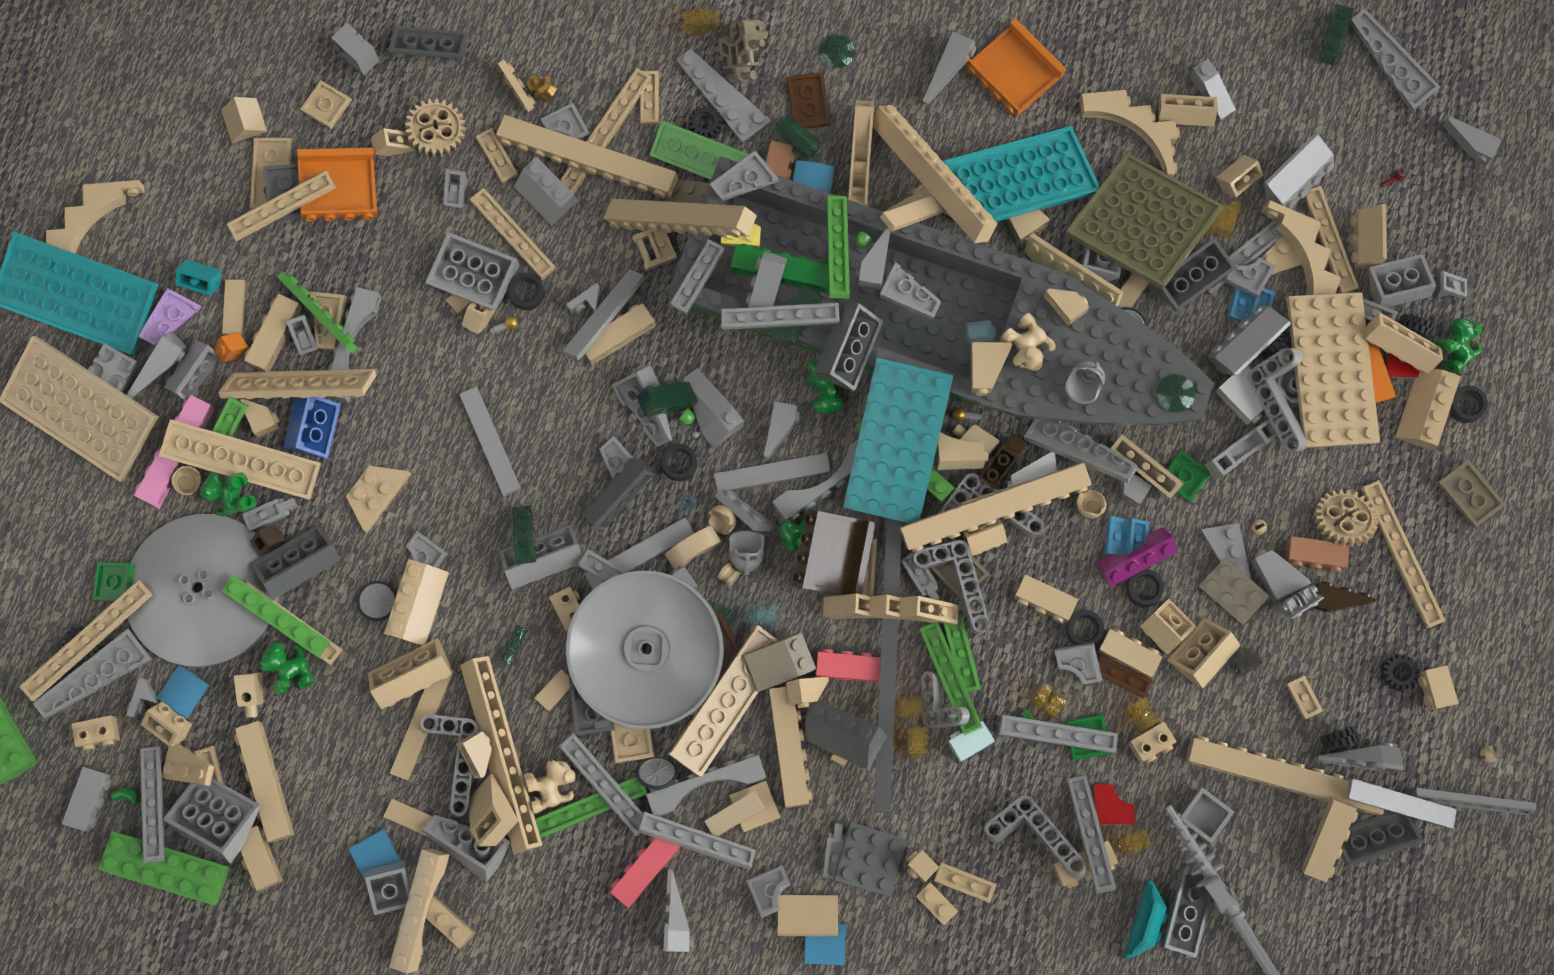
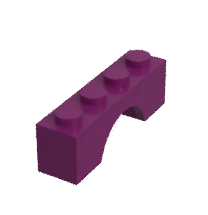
M1161 527L1146 535V541L1140 549L1125 555L1112 553L1095 563L1101 578L1112 587L1177 553L1178 549L1173 536Z

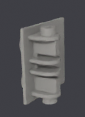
M1308 585L1273 609L1293 619L1301 616L1302 612L1308 608L1315 607L1324 597L1316 593L1318 590L1315 585Z

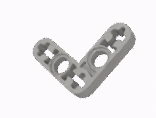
M924 672L921 677L924 726L927 728H944L965 725L970 717L968 709L966 707L942 708L939 674L937 672ZM931 695L933 696V703H932V705L930 704V697H931ZM945 713L948 715L947 722L944 721Z

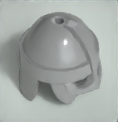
M1084 361L1078 363L1072 369L1065 384V390L1072 400L1082 404H1090L1097 399L1105 383V373L1100 364L1096 361L1094 363Z
M752 530L736 531L730 535V561L738 570L744 572V575H749V572L755 570L763 561L764 536Z

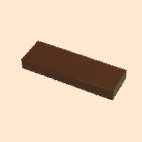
M1100 654L1098 663L1102 678L1143 699L1146 698L1153 680Z

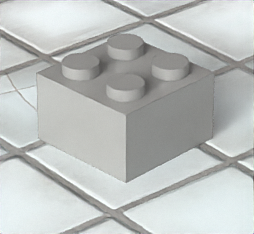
M405 860L365 870V881L374 915L406 907L411 883Z

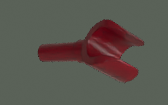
M1404 167L1399 168L1394 176L1381 183L1382 186L1385 187L1395 181H1403L1408 176V174L1405 176L1400 174Z

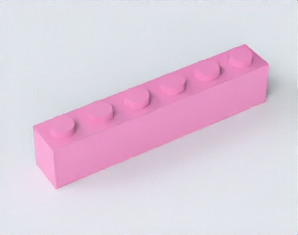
M190 395L189 399L184 401L180 415L176 416L174 420L204 429L215 408ZM161 448L155 452L154 461L145 470V477L136 486V493L134 494L138 499L160 509L173 486L171 481L173 473L176 469L184 466V463L160 457Z

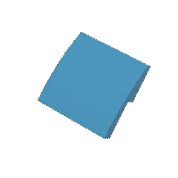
M796 160L792 181L831 193L834 166Z
M1234 287L1227 318L1241 322L1243 319L1250 317L1253 309L1257 306L1263 305L1272 308L1276 292L1263 288L1259 297L1256 298Z
M1108 517L1104 555L1112 553L1125 555L1140 549L1146 541V535L1149 534L1150 522L1134 518Z
M179 665L156 698L185 718H188L210 685Z
M384 828L349 847V851L364 879L365 870L402 861Z
M838 924V936H805L804 963L845 965L846 924Z

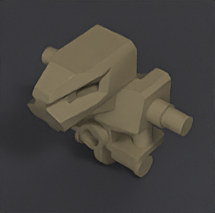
M760 20L731 22V37L720 38L719 46L714 48V52L727 57L728 66H723V69H734V74L730 73L728 75L729 82L754 80L757 74L754 70L750 71L749 67L760 65L759 62H754V53L759 50V47L765 45L763 39L768 37L765 24Z

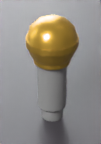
M513 316L509 317L505 322L490 328V331L493 334L506 329H515L518 326V320Z
M956 408L953 411V418L957 421L964 419L982 420V415L979 413L966 412L962 408Z

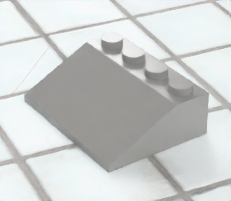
M448 232L425 283L495 311L508 291L511 279L516 276L520 264L516 258Z
M212 778L210 786L190 783L163 820L173 831L231 864L243 848L261 806Z

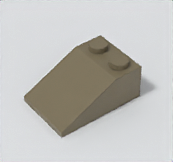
M802 632L790 634L743 655L757 692L816 669Z

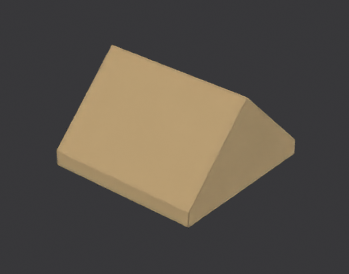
M233 97L221 109L231 143L267 132L257 98Z

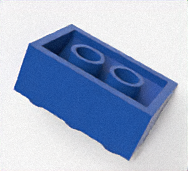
M296 397L283 448L299 454L328 459L341 404L325 398Z

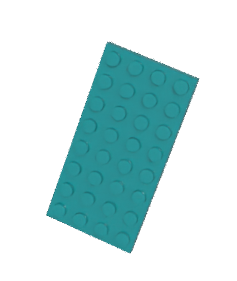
M1072 126L942 161L959 178L960 182L970 191L974 198L981 203L982 207L992 215L996 222L1091 196L1100 188Z
M13 232L0 270V307L103 345L105 343L114 349L134 355L140 339L139 334L144 327L159 284L18 232Z
M877 357L843 508L906 523L920 520L954 374Z

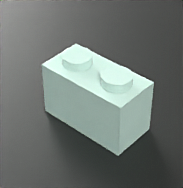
M981 721L982 729L966 736L960 730L950 735L951 740L948 741V744L959 762L964 761L995 742L983 721Z

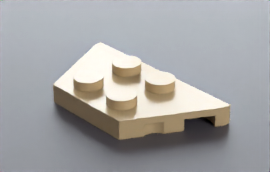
M368 466L346 496L364 532L368 533L410 477V472Z

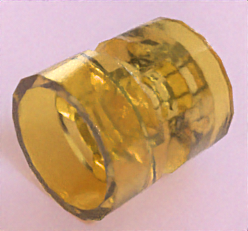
M1047 682L1031 702L1038 708H1044V713L1053 719L1068 702V699L1061 693H1055L1056 689Z
M1147 697L1124 709L1129 719L1134 720L1133 726L1137 733L1160 721L1155 711L1150 710L1152 706Z

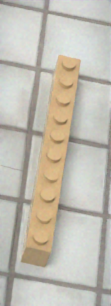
M893 105L878 106L873 117V128L974 243L988 242L998 224L992 218V215L982 207L981 203L974 198L970 191L960 182L959 178L950 171L949 167L942 162L938 155L928 146L927 142L918 135L917 131L910 126Z
M504 115L496 133L500 143L504 146L510 147L512 145L522 152L530 151L540 158L548 157L555 163L561 164L563 162L573 169H584L588 174H598L608 181L616 180L627 187L630 185L634 186L641 192H652L659 198H671L678 180L675 171Z
M611 199L603 219L609 222V226L615 229L625 228L627 230L638 229L641 231L646 229L654 232L660 230L667 233L675 231L681 234L689 232L694 235L703 233L708 236L717 234L722 237L731 235L739 238L740 236H749L757 215L745 206Z
M1078 463L899 527L906 549H912V552L923 549V545L927 543L935 545L942 542L941 539L948 536L949 539L960 536L959 532L967 530V532H972L978 529V525L984 523L986 526L997 522L996 519L1000 517L1008 519L1015 516L1014 513L1021 510L1022 513L1033 510L1032 506L1040 504V506H1045L1051 503V499L1057 497L1058 500L1070 496L1069 493L1076 491V493L1088 490L1087 487L1092 485L1085 463Z
M489 656L471 659L460 666L479 732L483 731L490 739V746L492 748L488 762L490 773L494 775L519 820L508 832L513 855L530 851L542 846V842Z
M1202 736L1191 739L1186 763L1329 802L1332 796L1354 805L1358 811L1376 816L1383 815L1384 809L1346 799L1349 781L1344 780L1342 775L1332 773V776L1326 775L1324 770L1317 768L1308 770L1305 769L1303 764L1293 763V765L1286 763V760L1274 757V760L1266 758V754L1255 752V754L1247 753V749L1242 747L1229 748L1227 743L1217 741L1216 744L1211 743L1208 738Z

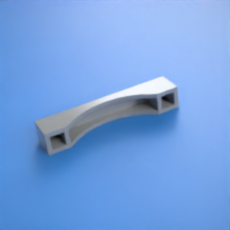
M356 287V291L352 293L350 298V310H347L345 314L346 323L342 330L344 334L348 332L355 338L359 330L371 318L376 316L382 298L378 292ZM340 342L339 345L335 346V358L333 363H330L328 370H349L350 351ZM326 396L327 398L349 403L351 396Z
M858 439L849 445L843 464L827 481L809 489L787 490L772 501V505L784 521L789 519L791 522H794L801 516L799 513L814 507L818 499L824 500L827 498L833 488L837 487L839 489L846 484V479L851 474Z
M752 753L744 756L743 761L737 763L736 760L724 763L725 767L717 769V766L709 768L702 777L692 774L687 776L688 780L680 782V780H675L671 786L664 789H650V793L646 795L653 815L660 817L674 812L687 794L706 783L729 780L751 785L767 779L759 755L755 756Z

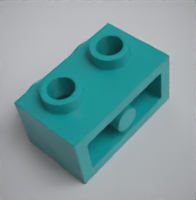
M186 259L176 269L175 285L211 296L220 287L222 270Z

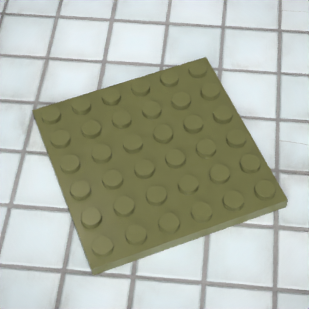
M1126 153L1067 229L1066 235L1163 290L1223 210L1224 205L1133 155Z

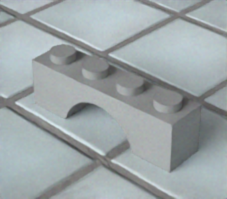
M1267 419L1204 464L1215 480L1227 474L1251 454L1278 436L1270 420Z
M1086 466L1089 476L1095 472H1099L1095 469ZM1135 474L1129 483L1119 480L1122 488L1121 498L1136 508L1141 504L1152 487L1146 478Z

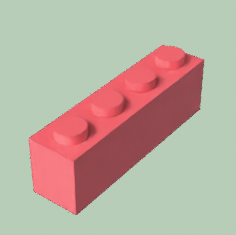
M822 649V652H818L816 677L880 683L881 655L880 657H873L871 653H861V656L853 655V652L842 651L841 654H836L834 650Z
M651 837L649 841L652 843L647 849L643 847L637 854L638 860L634 864L631 862L625 868L624 872L626 874L621 880L617 878L611 885L612 891L610 893L626 907L630 908L680 849V846Z

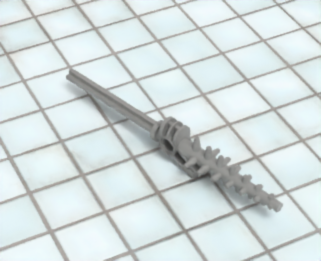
M1171 805L1165 807L1166 816H1169L1173 822L1170 826L1172 828L1175 827L1179 833L1176 839H1182L1185 843L1181 851L1189 850L1191 854L1186 863L1195 862L1198 868L1191 872L1192 876L1200 873L1204 876V879L1196 884L1197 888L1204 886L1213 897L1219 911L1224 915L1227 914L1229 923H1234L1265 975H1280L1244 918L1246 914L1243 910L1239 909L1240 901L1230 886L1227 887L1217 874L1224 867L1223 863L1212 866L1209 861L1215 857V854L1211 853L1205 856L1202 850L1207 846L1206 843L1198 845L1194 840L1198 837V834H1190L1187 829L1190 826L1188 822L1184 824L1179 818L1181 814L1176 813Z

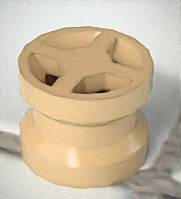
M727 563L717 578L723 580L726 586L730 587L741 572L734 570L732 565Z

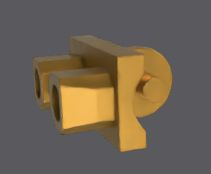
M532 75L528 78V89L536 92L532 97L537 101L540 97L547 103L558 89L549 83L552 78L546 76L543 81L537 75Z

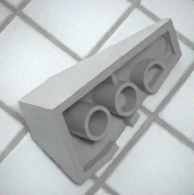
M955 32L952 33L924 96V103L929 105L963 67L969 57L974 55L976 51L974 40Z
M1086 247L1082 263L1084 267L1107 282L1120 277L1121 266Z
M171 332L161 337L127 393L128 397L133 399L173 365L183 360L186 355L184 350L187 346L174 333Z
M651 366L612 384L620 403L623 406L627 405L632 410L631 416L634 420L638 418L641 421L643 431L656 447L672 440L660 385Z
M698 368L682 379L700 431L713 449L744 427L742 417Z
M1381 743L1378 746L1314 757L1316 762L1395 773L1403 770L1400 748L1393 747L1391 743Z
M434 815L422 829L427 836L470 872L486 882L499 868L510 845V841L503 838L496 846H478L470 831V826L459 824L455 820Z
M668 869V902H666L665 911L667 922L664 928V951L690 952V948L694 947V936L690 935V928L672 869Z

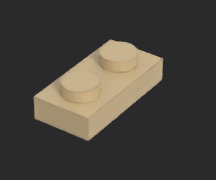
M1305 676L1286 684L1304 720L1323 711Z
M931 883L916 896L943 926L958 912Z

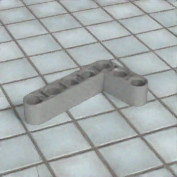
M1284 348L1252 368L1248 373V380L1283 447L1289 452L1305 450L1307 440L1275 379L1302 362L1303 354L1298 348ZM1290 353H1292V355H1293V358H1292L1291 361L1289 360V354H1290ZM1275 362L1277 364L1276 371L1273 368ZM1259 372H1260L1261 375H1262L1261 380H1259V378H1258ZM1268 389L1270 390V396H1269V397L1267 396V390H1268ZM1277 405L1279 406V413H1278V414H1277V412H1276V406H1277ZM1286 422L1288 423V430H1287V431H1286V429H1285V423H1286ZM1294 439L1297 440V446H1296V447H1295L1294 444H1293Z
M974 473L967 474L943 506L941 512L961 505L955 499L957 495H962L965 501L972 499V497L983 496V491L992 493L998 491V489H993ZM973 480L976 486L970 488L967 486L966 481ZM1021 510L1015 512L1023 515L1022 521H1017L1014 516L1004 519L1031 538L1040 536L1044 529L1043 521L1030 511L1022 513ZM1030 524L1038 525L1039 531L1033 532L1030 529Z
M957 540L917 551L912 560L916 569L924 570L948 563L953 564L970 629L976 635L984 634L989 628V619L967 543ZM956 546L962 547L964 554H956L954 548ZM943 551L946 557L938 559L935 553ZM922 555L926 557L927 562L919 564L916 558ZM967 565L969 572L962 573L959 566ZM971 583L974 586V591H966L964 585ZM977 602L980 609L973 611L970 608V603ZM975 621H982L985 624V628L982 630L977 629Z
M425 715L420 722V728L424 733L458 737V742L471 735L463 731L465 724L470 723L473 725L474 731L471 734L478 730L477 723L472 719ZM431 719L434 721L435 726L432 729H426L423 726V722ZM447 721H451L454 724V729L450 732L445 731L443 728V724ZM458 747L450 799V812L456 817L463 816L467 812L472 779L470 769L467 773H461L458 770L460 763H466ZM457 783H465L467 790L464 793H458L455 788ZM454 803H463L464 811L456 813L453 810Z
M1019 797L986 824L985 832L988 839L996 843L1002 841L1026 822L1072 878L1080 879L1086 874V865L1083 858L1031 797ZM1023 804L1031 805L1028 810H1022L1021 806ZM1008 816L1015 817V820L1011 823L1005 821ZM1040 818L1044 820L1041 825L1033 824L1035 819ZM993 828L1000 829L996 835L990 834V830ZM1048 834H1055L1056 838L1049 841L1046 839ZM1067 849L1069 853L1066 856H1061L1059 851ZM1074 864L1082 866V869L1079 871H1073L1071 868Z

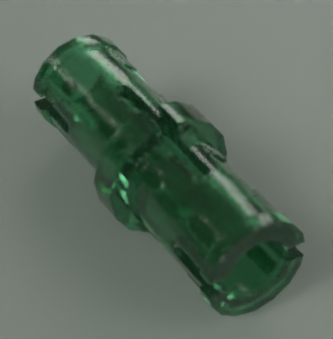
M516 626L510 641L508 640L506 643L508 646L500 661L512 665L518 650L522 648L520 645L528 632L527 629Z

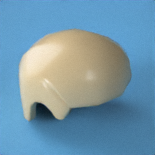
M182 466L176 469L171 479L174 490L181 495H191L197 492L201 486L199 471L191 466Z
M1089 489L1084 493H1079L1076 505L1083 517L1093 519L1104 513L1106 501L1100 492Z
M717 505L709 512L711 516L708 522L718 533L727 535L735 527L737 522L736 516L726 506Z

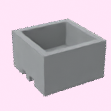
M346 23L331 38L338 52L364 76L379 62L373 46L368 41L363 40L359 33L356 35L355 29Z
M104 343L97 359L93 360L94 363L88 370L126 394L143 366Z
M1199 788L1181 811L1179 818L1184 824L1188 822L1190 826L1187 829L1192 834L1197 833L1198 838L1209 845L1216 839L1234 814V811L1204 788Z

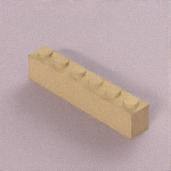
M787 687L769 689L785 808L809 805V800H812L811 788H807L806 780L810 779L808 768L804 769L803 761L807 760L806 750L801 749L800 741H804L803 729L799 730L798 722L801 721L800 710H796L795 705H789Z
M256 721L235 728V742L238 746L240 745L242 751L240 759L247 769L245 777L252 786V791H250L251 798L261 806L257 818L259 821H262L263 828L261 832L264 840L273 843L294 836L263 724Z

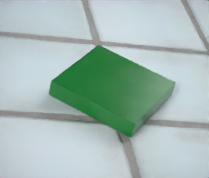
M1180 450L1167 468L1168 471L1184 483L1176 494L1189 503L1211 475L1205 466L1182 450Z
M97 562L92 600L114 602L132 586L135 564Z
M1104 715L1064 722L1065 725L1107 731ZM1069 746L1072 760L1111 754Z

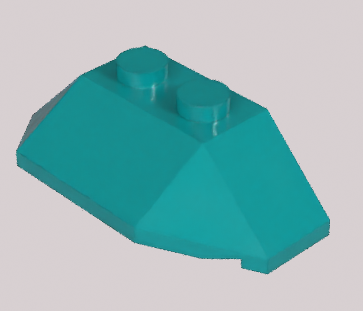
M1148 880L1145 883L1122 958L1131 959L1155 947V943L1158 944L1161 939L1162 932H1159L1161 924H1165L1168 913L1165 912L1166 906L1153 881Z

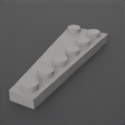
M1365 8L1350 20L1349 23L1411 111H1414L1439 90L1440 86Z
M692 49L676 59V62L711 106L720 112L722 120L742 144L771 124V120Z
M1035 418L1024 435V440L1075 462L1085 463L1087 467L1126 483H1129L1137 470V464L1110 450L1107 446L1096 443L1092 440V437L1087 434H1081L1075 427L1068 426L1058 420Z
M127 629L36 700L33 705L44 719H48L146 664L152 658L134 634Z

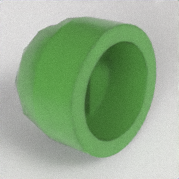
M859 231L855 239L856 245L860 248L869 246L872 238L862 231Z
M687 408L678 420L685 425H690L695 417L693 412Z

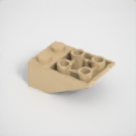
M490 774L469 798L470 831L478 846H496L519 821L494 775Z

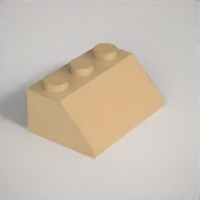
M1386 204L1359 209L1351 218V227H1354V234L1351 236V245H1354L1351 262L1354 263V269L1368 270L1371 266L1383 264L1387 259Z
M1204 618L1167 661L1191 682L1204 688L1241 645L1231 631Z

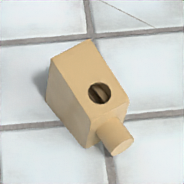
M1038 210L1006 219V222L1017 243L1020 245L1030 235L1036 234L1048 226L1049 218Z
M959 424L952 431L959 440L984 442L985 450H988V456L1000 442L997 438L976 425H973L967 431Z
M262 672L235 675L234 683L237 706H245V718L257 717V705L263 704Z

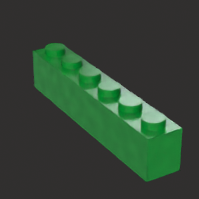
M747 244L736 245L731 264V273L750 277L757 275L759 269L755 267L758 257L762 258L764 252L787 258L781 284L829 294V268L827 262H813L802 256L798 258L790 257L789 254L784 252L779 254L772 253L766 248L758 250Z

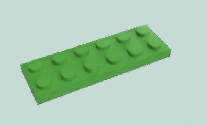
M662 120L649 156L711 179L720 156L740 162L750 154Z

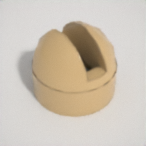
M1258 519L1251 524V531L1255 535H1262L1267 530V524L1263 520ZM1263 524L1264 527L1258 530L1255 529L1256 526Z
M1492 746L1485 747L1480 751V756H1485V758L1481 759L1486 763L1497 761Z

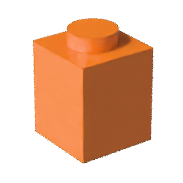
M237 332L221 336L213 348L222 362L241 358L248 349V345L240 333Z

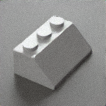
M537 156L522 170L514 186L551 226L579 201Z
M1423 254L1368 268L1373 301L1384 307L1431 297L1436 288L1435 281Z
M196 340L188 348L185 358L177 364L174 374L168 377L164 388L183 401L189 399L190 395L193 396L219 359V356L209 345Z

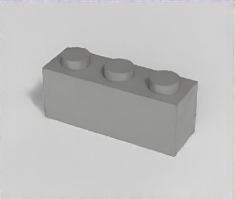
M764 252L762 258L758 257L755 268L759 270L757 275H753L750 286L754 288L752 293H748L746 304H749L748 307L774 306L787 258Z
M86 767L82 768L62 821L63 825L90 832L95 827L97 822L96 814L103 806V795L110 787L111 775Z

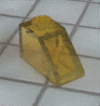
M696 8L682 13V22L688 38L723 27L718 11L715 9Z
M1236 199L1224 205L1223 210L1208 228L1207 233L1229 239L1233 233L1242 199Z
M907 728L905 732L907 756L911 755V759H922L923 755L928 753V729Z

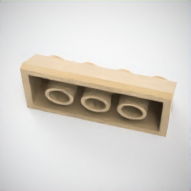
M1433 369L1429 374L1420 371L1418 378H1415L1395 438L1430 451L1436 448L1439 444L1461 376L1440 369Z
M408 559L384 634L419 645L426 644L449 572Z
M437 638L368 672L370 692L380 708L383 709L393 706L403 698L411 697L421 689L429 688L431 684L439 680H445L452 674L440 640Z

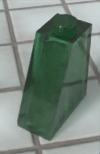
M789 115L786 118L781 117L775 124L777 126L775 132L789 145H793V149L806 161H809L820 149L822 142Z

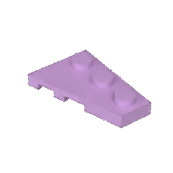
M167 288L141 330L139 337L156 346L162 336L173 333L202 307Z

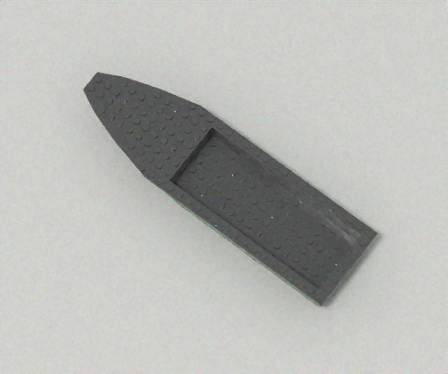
M722 156L719 157L702 204L745 206L757 215L754 224L761 227L760 248L769 249L772 253L777 254L784 252L789 254L790 257L798 258L802 256L808 258L809 261H824L828 263L827 196L836 195L776 175L779 179L777 183L721 201L710 188V184L739 162ZM848 199L849 299L829 298L827 293L781 283L779 285L774 306L839 303L840 310L843 302L859 303L883 320L864 370L874 372L876 359L880 357L954 374L948 399L992 408L1017 417L1106 425L1159 426L1201 421L1214 382L1183 352L1134 316L1067 274L919 223H914L895 231L890 230L881 290L858 286L859 280L855 279L857 268H861L863 259L888 227L880 218L884 213L883 211ZM859 231L866 233L872 238L869 246L860 248L856 245L855 239ZM690 233L667 296L674 297L709 239L724 247L725 252L690 310L721 320V309L748 308L749 304H746L748 293L753 292L754 287L750 286L753 277L731 273V264L736 246L721 245V236L717 234L708 236L703 233H698V235ZM895 262L901 266L900 268L904 272L913 276L919 285L924 286L941 301L933 320L879 297ZM1048 289L1077 292L1080 296L1082 295L1086 298L1089 308L1084 315L1068 326L1044 298L1045 292ZM1030 313L1037 325L1056 344L1052 352L1049 351L1048 345L1045 343L1036 346L1044 356L1042 367L1038 371H1032L1014 366L1013 359L1019 350L1015 345H1012L991 393L985 396L971 393L970 347L972 342H1000L1001 336L1010 328L1018 334H1023L1028 329H1021L1018 324L1021 323L1020 320L1023 316ZM833 324L746 329L821 355ZM1084 361L1098 362L1105 373L1104 386L1100 390L1097 399L1090 404H1082L1072 400L1065 390V384L1072 369L1078 363Z

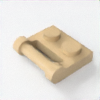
M646 230L632 237L641 253L646 271L653 270L658 266L677 259L667 232ZM646 238L649 239L657 258L655 260H651L643 240Z

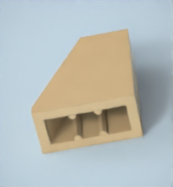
M972 342L970 347L971 393H976L978 396H985L991 393L1010 352L1012 343Z

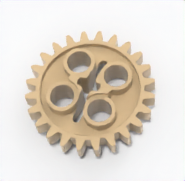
M436 98L435 103H432L431 99H428V104L421 101V107L415 105V111L410 110L411 116L406 117L407 123H405L406 135L409 136L408 142H413V148L419 146V153L425 150L426 156L432 152L433 157L436 156V153L443 157L444 151L450 155V149L456 151V145L461 146L460 139L465 138L463 133L466 132V127H464L465 120H461L463 114H458V107L452 109L453 103L447 106L446 100L439 103L438 98ZM439 116H446L447 119L441 120V119H439L438 117H439ZM427 119L429 121L427 123H422L420 120ZM448 132L451 135L449 137H445L442 134ZM432 136L433 138L431 140H426L424 137Z
M1340 489L1337 494L1333 490L1331 495L1326 493L1325 497L1320 499L1315 508L1314 516H1316L1314 522L1319 523L1317 529H1323L1322 536L1329 535L1328 541L1335 539V545L1340 541L1343 547H1345L1346 543H1349L1350 547H1353L1354 543L1360 546L1362 541L1367 543L1368 539L1373 537L1378 528L1379 520L1376 519L1378 513H1373L1375 507H1369L1371 501H1363L1365 496L1357 497L1358 492L1351 495L1350 490H1348L1344 494L1343 490Z

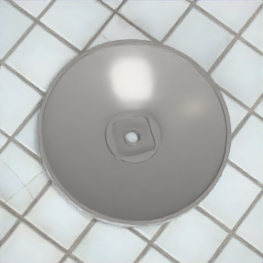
M195 514L165 524L142 543L131 560V563L135 564L132 585L140 580L153 595L128 617V621L143 645L157 656L177 665L211 667L239 657L260 640L270 624L221 591L232 575H234L244 583L249 582L270 597L250 563L263 557L258 554L250 543V540L256 534L254 531L249 532L246 525L232 518L221 517L216 514ZM196 583H202L203 586L199 593L193 591ZM279 597L275 598L274 601L278 603Z
M634 571L620 574L593 589L576 610L569 626L566 641V658L569 673L578 693L594 711L609 721L638 729L667 726L682 720L694 712L707 699L716 685L724 656L721 627L716 614L707 600L687 582L670 574L657 571ZM644 643H649L652 646L650 654L642 652L641 647Z

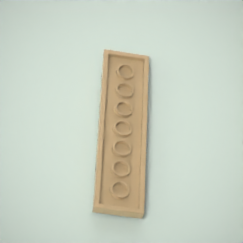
M375 369L233 372L220 389L219 395L220 399H229V397L235 399H270L273 397H282L284 399L290 397L323 398L326 396L360 397L364 396L375 379L376 373Z
M172 419L169 421L159 454L160 457L226 476L243 472L250 483L309 500L311 499L321 466L320 462Z
M755 625L717 681L710 695L702 703L668 753V755L697 776L702 777L758 694L743 655L777 641L775 637L759 625Z

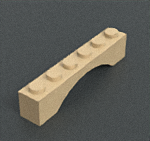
M423 849L421 851L391 958L390 968L404 973L418 970L423 952L422 935L426 914L433 894L445 873L450 854L435 849Z

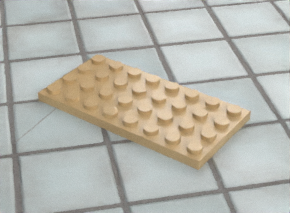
M1362 292L1287 297L1292 348L1300 349L1303 354L1302 362L1294 368L1301 429L1307 440L1306 448L1380 443L1369 345L1365 338L1366 320Z
M37 336L31 337L0 396V403L119 482L125 480L159 417Z

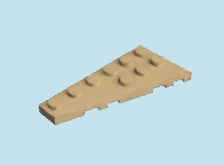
M1035 234L1029 236L1024 252L1034 263L1063 272L1116 306L1119 305L1124 293L1123 291Z

